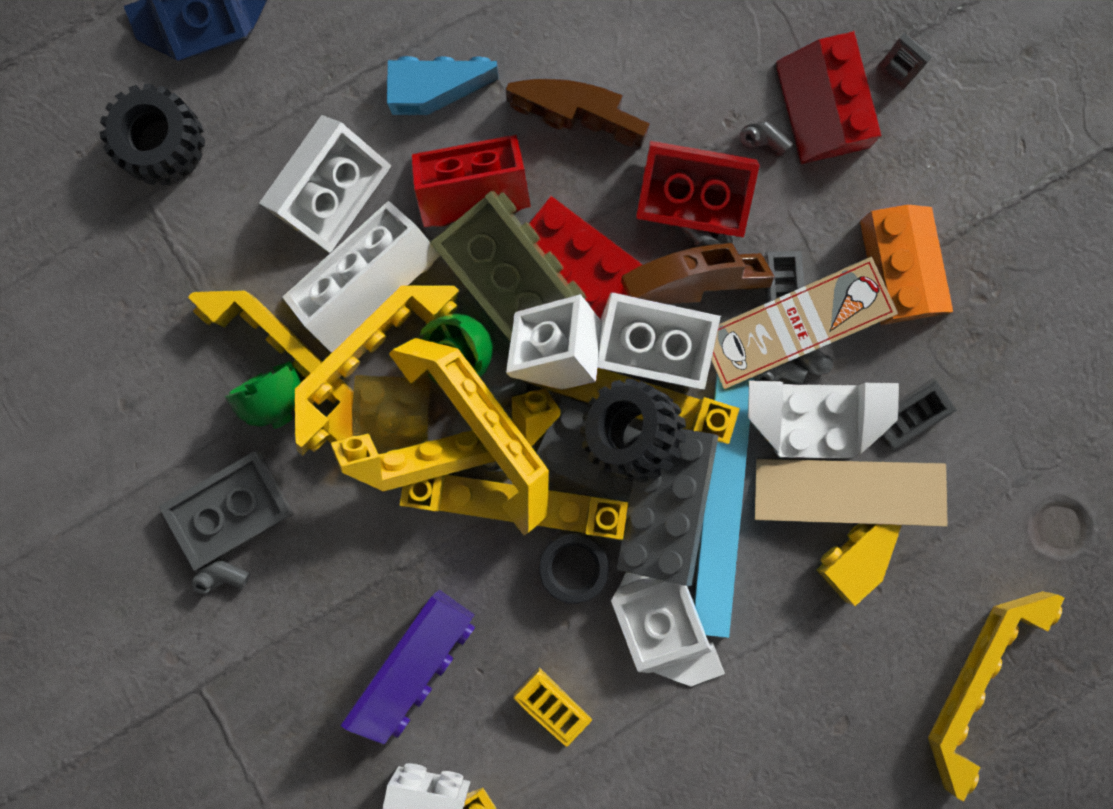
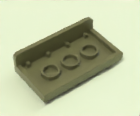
M490 191L485 195V198L430 243L511 342L515 312L580 294L584 299L587 297L575 281H571L568 284L559 273L564 268L552 252L549 251L547 254H544L536 244L540 237L529 223L520 224L513 215L517 209L506 194L502 192L500 195H497L495 191Z

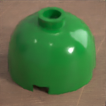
M457 313L430 321L421 330L420 336L423 335V340L458 348L479 377L487 372L493 356V344L487 330L474 318ZM431 373L427 374L432 381L437 383Z
M291 361L272 367L275 372L273 374L268 372L263 375L260 373L231 390L229 395L225 396L230 408L240 420L248 425L257 427L271 424L274 429L293 420L291 412L295 409V388L301 383V380Z

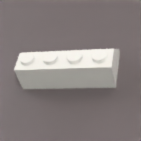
M388 201L283 296V299L303 325L332 353L400 286H408L417 276L426 272L440 254L420 229Z

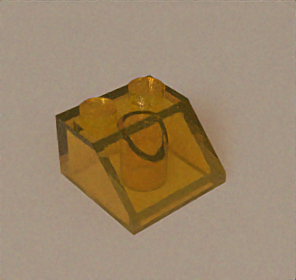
M355 375L352 405L353 436L369 433L378 454L429 441L432 407L430 378H420L411 384L406 377Z

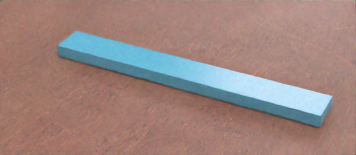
M717 372L714 400L740 408L730 443L717 442L700 535L694 606L706 635L729 638L750 419L748 418L749 381H754V377L724 389Z

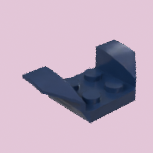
M139 0L123 7L138 41L181 62L248 38L267 0Z

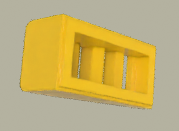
M540 667L513 695V699L566 747L592 721V718ZM543 685L546 690L535 702L529 699ZM553 694L557 700L543 712L540 707ZM564 704L568 709L554 723L550 717ZM575 714L579 719L564 733L560 728Z

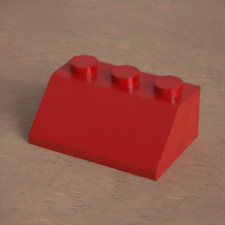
M855 31L818 39L776 61L775 64L801 164L870 149L882 136Z
M517 134L412 154L414 190L424 227H443L451 222H456L485 198V195L490 191H495L497 195H500L502 192L505 193L517 209L514 213L531 207Z
M650 141L636 219L744 238L760 164L756 159Z

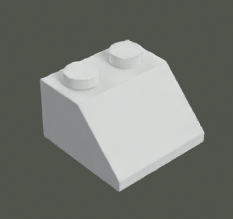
M581 294L515 312L506 371L510 377L561 390L596 382L601 320Z

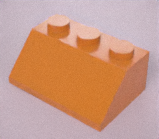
M907 204L873 210L860 220L867 258L872 256L898 312L897 315L881 321L880 325L952 313L953 308L932 207Z

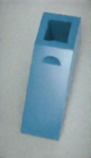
M411 56L399 57L398 60H388L387 104L392 115H429L498 80L497 61H491L486 57H472L469 61H455L453 58L446 56L436 57L433 61H419V59Z

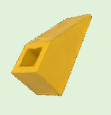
M858 523L847 534L850 539L840 548L834 546L822 556L820 561L823 564L817 569L818 573L846 603L856 606L883 581L902 525Z

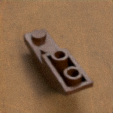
M529 79L508 83L505 89L507 102L510 103L511 108L524 115H529L530 112L543 118L542 121L545 124L561 130L562 127L572 130L578 118L590 130L599 132L602 129L613 134L614 139L626 146H633L635 144L642 147L650 123L620 110L623 95L595 85L564 79Z
M733 243L695 247L655 259L622 275L621 283L627 296L662 304L700 302L704 291L771 288L775 276L761 253L739 254Z

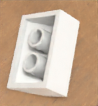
M321 115L259 204L296 231L331 253L386 175L391 165L342 122Z
M610 293L600 319L601 329L597 368L705 390L721 316Z

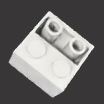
M408 763L404 767L398 766L387 785L383 809H463L470 781L463 780V775L451 771H442L441 775L426 772V767L418 764Z

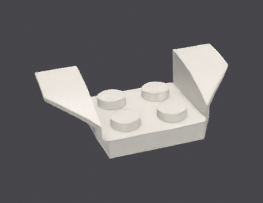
M749 381L748 418L773 446V450L778 458L851 459L864 452L898 420L899 383L795 385L783 384L781 381Z
M626 572L611 602L637 671L643 673L654 672L688 686H694L724 675L725 672L713 642L709 643L688 587Z

